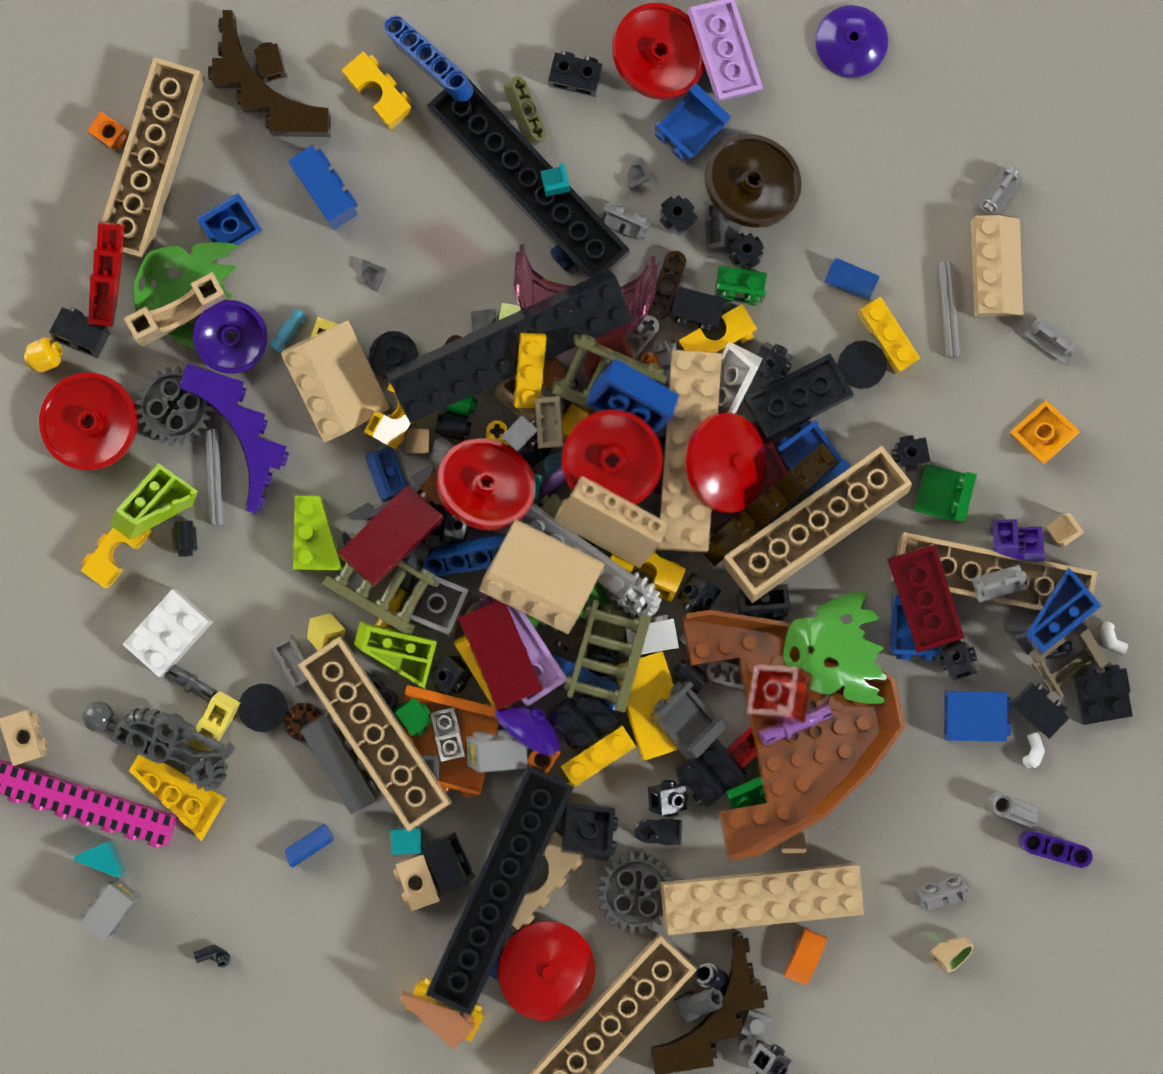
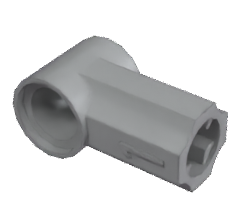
M1000 792L992 793L987 799L988 809L996 815L1030 828L1036 823L1038 807ZM1000 798H1004L1005 806L1002 810L998 811L996 809V802Z

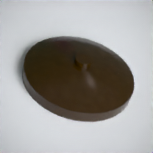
M738 135L724 141L713 152L705 171V186L713 205L723 216L734 223L746 227L762 228L779 223L791 213L801 194V175L791 154L777 142L760 135Z

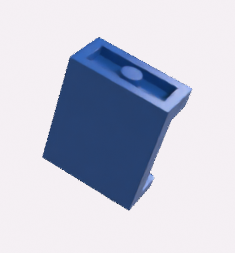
M695 83L676 107L661 122L655 125V131L657 132L655 136L663 144L668 142L674 148L673 153L681 161L686 159L690 163L730 122L731 116Z
M809 420L805 421L796 428L799 433L792 438L789 434L777 442L779 447L776 449L789 470L794 468L822 443L839 461L805 490L809 497L851 468L846 459L843 460L820 429L819 423L816 420L812 423Z
M892 595L890 654H896V659L911 660V655H921L920 660L935 661V656H942L940 646L919 653L916 652L899 595Z
M944 691V740L1007 742V736L1011 735V723L1007 721V712L1011 711V698L1007 697V692Z

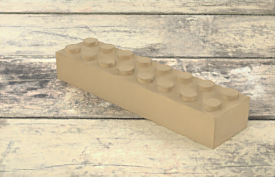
M153 57L101 221L124 224L123 255L143 261L151 251L205 77L199 70Z
M672 350L669 389L680 396L673 416L666 425L660 519L668 523L669 526L661 544L658 546L659 550L708 552L711 509L704 506L697 499L690 487L686 472V451L690 437L699 423L711 415L718 414L722 353Z
M881 446L724 556L723 566L753 603L906 495L912 483L883 446Z
M905 532L899 535L896 555L936 544L951 594L978 599L972 578L1020 565L1021 571L1026 575V589L985 601L1040 612L1068 568L1074 572L1092 595L1094 593L1097 571L1048 561L1019 560L1004 556L994 550Z
M338 637L298 664L407 831H410L452 802L343 637Z
M853 862L660 882L664 932L668 935L864 915L860 865Z
M659 932L528 1074H601L696 972V966Z

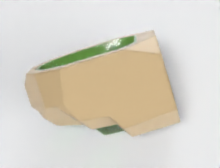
M962 936L938 943L929 954L937 966L945 973L955 971L967 960L974 946L969 938Z

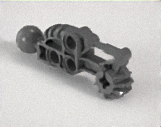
M100 701L87 705L83 712L82 720L89 730L97 733L106 730L114 732L112 742L155 763H163L167 759H171L184 764L185 775L191 776L189 783L195 782L197 790L203 787L207 792L212 788H218L227 778L228 774L225 771L228 769V765L225 759L234 752L233 744L229 742L223 744L211 737H206L196 732V727L186 722L179 714L173 713L169 715L164 712L160 714L159 710L154 709L150 711L149 708L143 707L142 709H132L130 714H127L120 720L114 717V713L109 705ZM193 738L213 750L199 751L184 744L183 741Z

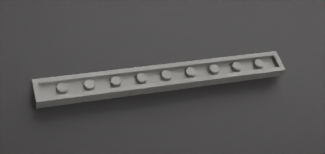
M440 436L436 439L428 458L440 466L444 456L454 445ZM532 502L530 509L520 522L605 563L597 581L623 599L628 594L636 577L576 533L555 523L554 517Z

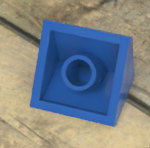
M239 193L197 217L198 222L212 242L239 245L262 231Z

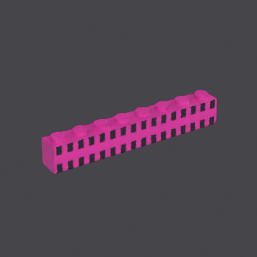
M0 759V794L8 796V801L21 804L22 801L31 803V808L39 811H45L47 808L55 811L54 815L68 819L69 816L78 818L77 822L83 825L91 826L94 823L100 825L101 830L108 833H115V831L125 833L124 837L130 840L138 841L141 838L147 840V844L152 847L162 848V845L170 844L178 819L175 814L20 765L13 766L11 762Z

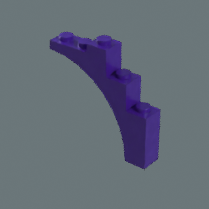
M186 364L179 389L191 393L211 405L228 422L237 435L245 454L248 469V496L245 511L256 514L257 509L262 510L265 496L262 495L264 486L269 487L272 473L269 472V469L280 470L281 465H286L289 452L285 451L287 446L258 438L259 434H264L268 420L264 419V413L237 405L238 401L243 402L247 388L243 387V381Z

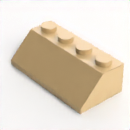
M1002 215L975 216L971 220L974 317L1023 316L1020 219Z

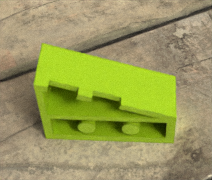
M158 463L116 509L110 526L128 539H132L191 507L198 491Z
M295 496L294 570L342 571L344 568L342 560L338 555V545L335 541L323 498L320 496Z
M360 621L354 645L425 689L437 641L429 636L415 633L406 634L398 629Z

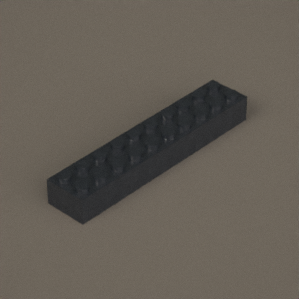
M469 78L468 80L473 86L474 91L471 98L467 101L459 102L443 89L427 104L428 111L543 234L563 251L570 262L586 279H590L607 270L612 271L630 254V249L571 186L570 192L546 197L541 171L552 169L553 167Z
M607 270L386 372L409 423H412L516 375L520 333L546 335L544 361L577 347L573 339L575 334L579 336L586 334L596 338L634 319L616 276L610 270Z
M532 764L528 766L425 995L471 1016L575 784Z

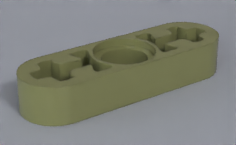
M514 76L505 82L504 91L521 134L532 146H535L546 138V131L526 81L520 76ZM522 106L526 108L528 116L523 112Z

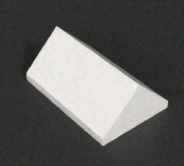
M728 342L721 359L718 414L736 413L763 359Z

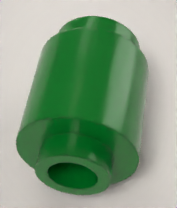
M475 394L447 406L445 409L468 417L469 413L475 412L478 399H475Z

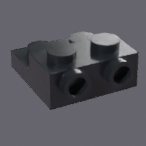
M1119 664L1104 666L1105 671L1096 672L1095 668L1080 671L1081 675L1074 676L1083 725L1133 716L1129 697L1131 690L1126 668H1120Z
M575 691L572 698L567 697L552 708L548 718L554 730L557 732L561 731L566 736V742L570 748H577L580 752H583L599 740L601 734L618 723L620 716L604 699Z
M717 738L698 758L685 760L675 770L678 774L676 775L678 782L684 786L688 785L694 792L692 796L695 802L701 806L704 804L707 808L747 775L745 770Z
M567 802L564 813L561 852L583 855V858L608 861L611 855L615 854L616 850L613 831L616 832L618 817H615V809Z

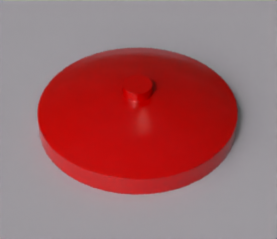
M664 3L640 5L631 10L620 21L614 32L612 56L616 69L622 79L633 90L643 96L657 100L677 98L688 92L699 81L704 72L705 64L690 18L685 12L674 6Z
M92 372L74 374L57 383L44 399L39 416L40 434L50 454L64 465L84 471L104 469L119 461L132 446L138 427L136 406L128 391L114 379Z
M602 410L586 416L571 430L563 448L562 468L565 479L572 491L575 490L580 478L584 477L636 505L651 493L659 480L662 469V451L656 434L644 420L622 410Z
M719 413L705 418L695 428L688 442L686 451L687 477L693 493L704 506L721 513L737 512L748 507L756 499L762 488L766 472L764 446L755 427L740 415Z
M476 438L455 445L446 453L437 472V490L442 503L455 518L474 528L499 530L510 527L515 519L520 521L526 515L534 500L536 485L529 464L512 447L496 440Z
M537 921L520 928L506 941L498 959L497 979L504 998L517 1012L533 1020L554 1021L572 1014L586 1001L595 981V960L589 944L576 930L556 921Z

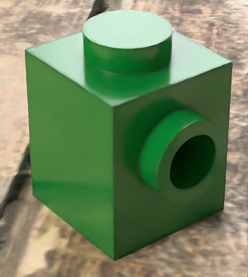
M414 697L409 698L392 711L408 736L416 735L418 737L429 729L427 725L432 722L429 718L431 713L424 703L419 704Z

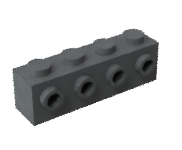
M327 712L304 725L301 730L302 735L350 814L352 815L377 801L380 795V788L374 779H370L366 767L361 759L357 758L353 747L345 738L331 714Z

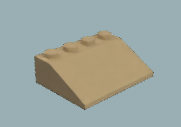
M349 320L281 351L282 358L324 443L370 420L374 411L383 413L390 409Z
M515 519L485 573L479 591L569 634L605 563Z

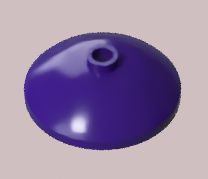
M848 5L833 10L822 20L816 33L815 46L820 61L829 71L845 78H859L873 72L883 61L888 48V34L882 20L874 12L861 6ZM849 35H857L858 40L852 41Z
M224 300L201 313L194 327L193 340L199 357L207 366L218 372L235 374L244 372L257 364L265 352L268 335L264 320L253 307L241 301ZM227 332H235L236 338L233 340L228 339Z
M514 703L498 710L496 709L495 715L499 723L523 745L548 756L555 755L560 748L559 739L543 711L538 708L533 709L529 706L526 707V705Z

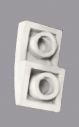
M449 707L430 712L441 762L465 756L455 708Z

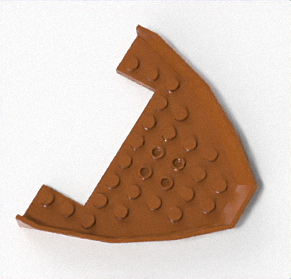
M715 610L687 613L681 618L690 667L738 659L766 804L719 812L728 862L759 856L826 818L874 771L906 727L896 679L882 670L881 672L886 675V680L864 679L868 685L879 689L877 695L885 699V702L880 704H867L847 700L843 695L844 686L832 694H822L800 685L784 661V646L790 623ZM808 646L809 654H813L814 647ZM793 647L790 651V657L793 662H797L800 658V652L797 647ZM827 657L824 659L825 667L833 668L839 666L838 661L834 658ZM824 703H827L832 710V718L792 734V737L788 739H779L765 746L760 738L759 732L778 724L780 721L778 718L791 719Z

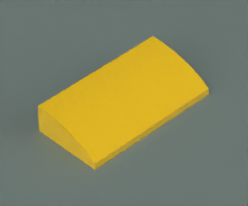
M663 651L640 658L626 707L642 761L678 750L649 717L654 711V705L661 699H666L671 694L669 690L674 686ZM627 662L617 665V667L626 666ZM616 677L620 688L622 681L618 680V677Z

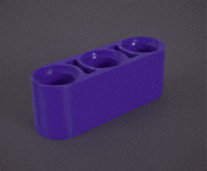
M1026 830L1019 836L1020 847L1033 855L1078 868L1089 866L1093 860V855L1089 848L1072 841L1033 830ZM1030 836L1037 838V844L1034 848L1027 847L1026 841ZM1058 842L1061 850L1057 855H1052L1050 847ZM1082 849L1084 851V858L1080 862H1076L1074 854L1077 850Z

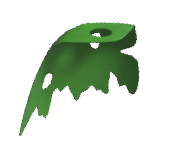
M220 242L197 243L192 246L191 254L180 246H166L152 250L146 255L134 280L135 310L138 311L144 307H147L148 310H155L170 304L191 291L193 288L191 286L192 282L212 272L226 298L232 297L230 293L225 291V285L221 280L227 278L230 272L235 271L236 266L212 262L218 258L230 256L228 251L237 249L238 245ZM168 269H178L183 271V275L179 278L171 279L167 276ZM142 276H145V285L140 291L138 288L139 280ZM152 280L156 281V286L154 288H151ZM187 323L168 333L169 336L181 344L196 351L193 340L195 326Z
M866 591L853 592L832 599L816 609L817 618H799L790 624L783 657L788 669L800 685L822 694H832L844 686L843 695L847 700L867 704L885 702L884 698L877 695L879 689L868 685L864 681V679L886 680V675L874 663V660L877 659V653L884 648L863 638L865 631L859 629L861 624L881 618L873 610L861 609L867 595ZM849 614L853 620L851 623L844 624L841 622L840 617ZM808 646L814 647L813 654H809ZM793 647H797L800 652V658L797 662H793L790 657V651ZM827 657L834 658L838 661L839 666L833 668L825 667L824 659Z

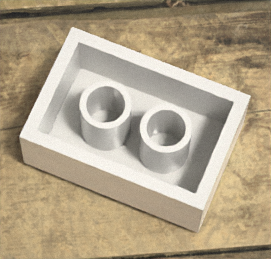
M172 589L123 645L158 677H165L171 667L182 658L213 621L181 592Z

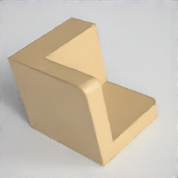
M1071 513L1063 514L1045 527L1058 548L1065 547L1085 533Z

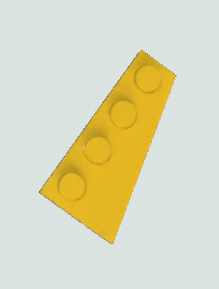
M139 754L129 770L186 827L191 829L198 839L203 841L227 797L213 789L206 792L202 787L197 790L195 782L189 783L191 776L185 775L184 772L167 762L155 763Z

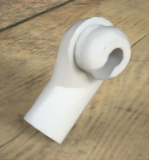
M1109 621L1103 622L1099 628L1102 645L1124 655L1128 644L1116 638L1113 623Z
M1039 732L1027 735L1031 751L1029 755L1023 757V764L1026 768L1038 767L1045 754Z

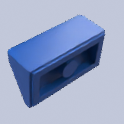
M834 258L824 282L869 301L880 276L841 259Z
M386 447L365 455L381 501L395 497L407 486L393 448Z
M326 824L321 825L286 848L285 854L290 867L298 865L334 841L335 837Z

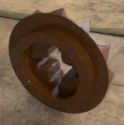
M298 703L292 706L284 718L285 730L291 738L299 742L307 741L301 733V725L294 722V720L302 719L305 712L306 719L310 722L322 716L321 711L310 703Z

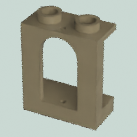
M560 396L535 398L538 448H552L550 451L563 450L568 437L564 433L563 417L571 406V401Z
M1083 623L1079 624L1041 656L1035 649L1029 653L1034 661L1031 664L1040 676L1043 675L1044 677L1043 685L1050 693L1054 691L1061 698L1064 694L1059 687L1089 664L1094 662L1098 667L1102 668L1109 663L1090 630ZM1075 635L1084 650L1059 669L1050 672L1044 663L1045 657Z

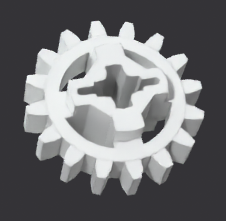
M639 573L634 575L636 579L623 599L609 590L613 594L610 598L617 601L616 607H623V611L625 613L630 612L633 618L636 615L640 617V614L652 616L656 613L662 601L658 597L660 592L653 590L654 583L648 584V578L644 577L641 579Z

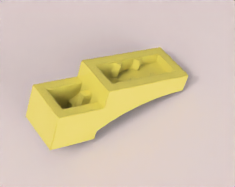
M221 691L217 692L212 697L204 716L199 720L196 732L220 741L227 727L232 722L240 702ZM193 738L188 743V746L199 751L213 750Z

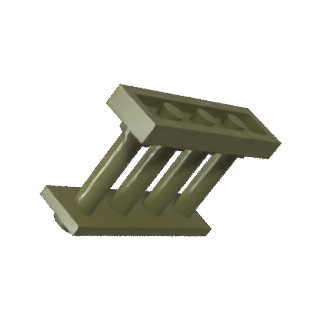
M575 334L573 338L574 344L579 346V349L566 377L561 380L554 378L551 391L552 394L593 410L585 405L594 381L609 366L610 362L615 359L626 363L654 381L658 380L665 383L667 377L665 372H663L664 369L654 363L647 365L596 343V339L589 335L583 334L579 336ZM588 351L602 356L588 387H585L583 390L576 387L574 381Z
M351 533L349 537L353 539L357 534ZM401 560L397 564L399 567L384 594L376 602L368 598L370 595L368 592L372 585L365 579L361 586L355 590L348 586V579L354 569L347 563L340 575H336L335 578L326 576L322 584L403 633L411 634L415 625L409 622L411 620L409 616L427 585L430 584L438 587L440 583L434 580L436 575L423 568L420 572ZM408 571L420 579L401 612L398 611L395 614L389 610V603Z
M594 600L592 605L587 604L584 619L588 621L572 677L567 676L564 690L568 691L567 697L571 698L574 691L610 700L612 701L611 704H615L614 710L625 712L651 616L640 614V617L634 620L598 610L599 601ZM594 619L631 629V632L635 633L633 642L628 641L627 644L591 634ZM587 643L625 653L624 656H628L626 666L617 667L585 658L584 653ZM584 667L618 677V680L622 681L620 690L615 689V691L577 681L580 668Z

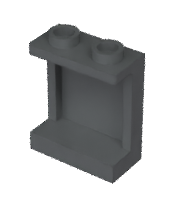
M691 681L676 683L669 690L671 694L666 699L663 698L658 701L653 707L654 711L649 716L687 760L698 758L729 725L723 717L716 719L690 689L693 686Z

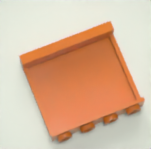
M407 684L403 703L409 698L414 697L419 704L424 703L430 712L449 707L455 708L465 756L442 762L440 760L438 782L446 792H451L452 788L460 790V795L474 798L475 795L480 796L486 772H478L467 766L466 737L474 736L473 732L488 731V734H497L499 721L495 715L496 707L493 708V706ZM432 722L427 725L429 729L418 737L416 735L408 736L420 754L439 755Z

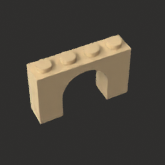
M213 272L192 282V290L174 302L155 310H148L147 307H144L125 317L124 320L138 344L143 347L199 318L201 313L209 307L227 300Z
M556 829L544 853L549 866L547 879L539 888L526 893L512 924L517 930L521 926L525 927L530 924L535 917L532 913L536 908L542 909L551 899L548 896L554 888L558 891L567 881L564 876L571 869L574 872L583 862L581 859L582 855L561 852L562 834Z

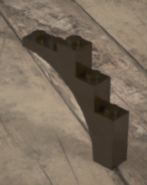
M223 10V18H219L218 21L219 32L222 33V42H218V55L222 58H212V66H208L209 81H212L215 88H241V90H237V105H241L240 107L244 112L270 113V115L266 114L265 125L273 137H331V112L329 108L309 106L290 100L265 84L249 66L242 52L237 33L236 15L233 10Z
M822 443L709 539L708 552L703 554L715 567L724 559V556L743 544L839 461Z
M742 932L732 933L733 956L728 984L722 993V1007L711 1011L701 1023L686 1034L670 1042L651 1046L655 1074H670L713 1067V1059L718 1057L715 1043L710 1044V1042L739 1037L738 1030L743 1029L741 1015H736V1012L765 1007L764 1000H768L766 985L761 986L759 979L750 980L751 977H754L752 962L747 963L746 953H750L748 938H743Z

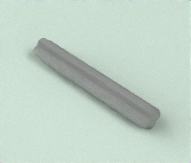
M944 261L939 263L945 353L946 357L955 358L960 355L953 263Z
M217 429L206 430L209 522L210 525L216 526L223 525L224 523L220 432Z

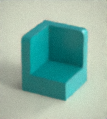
M564 162L559 163L560 167L541 171L546 197L570 192Z
M416 826L410 831H407L405 827L392 828L390 830L393 855L423 852L422 826Z

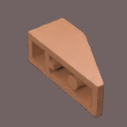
M404 991L399 997L452 1050L475 1027L472 1015H467L437 1000Z

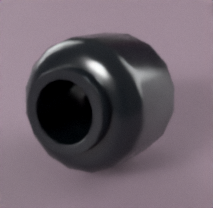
M590 644L588 647L587 658L614 666L618 664L619 651ZM588 669L589 671L593 672L596 676H599V677H604V676L609 675V674H605V673H602V672H598V671H595V670Z

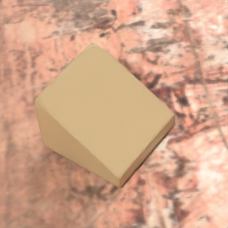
M407 429L405 454H430L431 430Z
M799 832L780 843V851L782 853H805L806 842L804 833Z

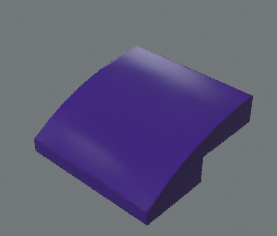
M1017 519L992 520L995 552L1019 560L1045 561L1042 526L1018 527Z

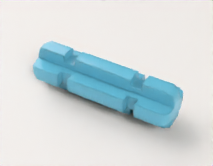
M300 309L294 310L291 314V320L287 319L277 332V338L274 337L269 343V346L276 352L280 353L285 348V342L291 340L300 328L298 325L300 323L303 324L307 319V315Z

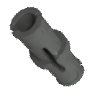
M175 664L171 667V672H168L166 678L184 687V691L187 693L192 692L207 703L210 702L216 689L198 680L199 677L194 674L192 676Z

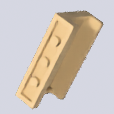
M584 477L580 478L570 497L564 499L554 519L555 523L638 568L645 563L661 544L669 526L668 523Z

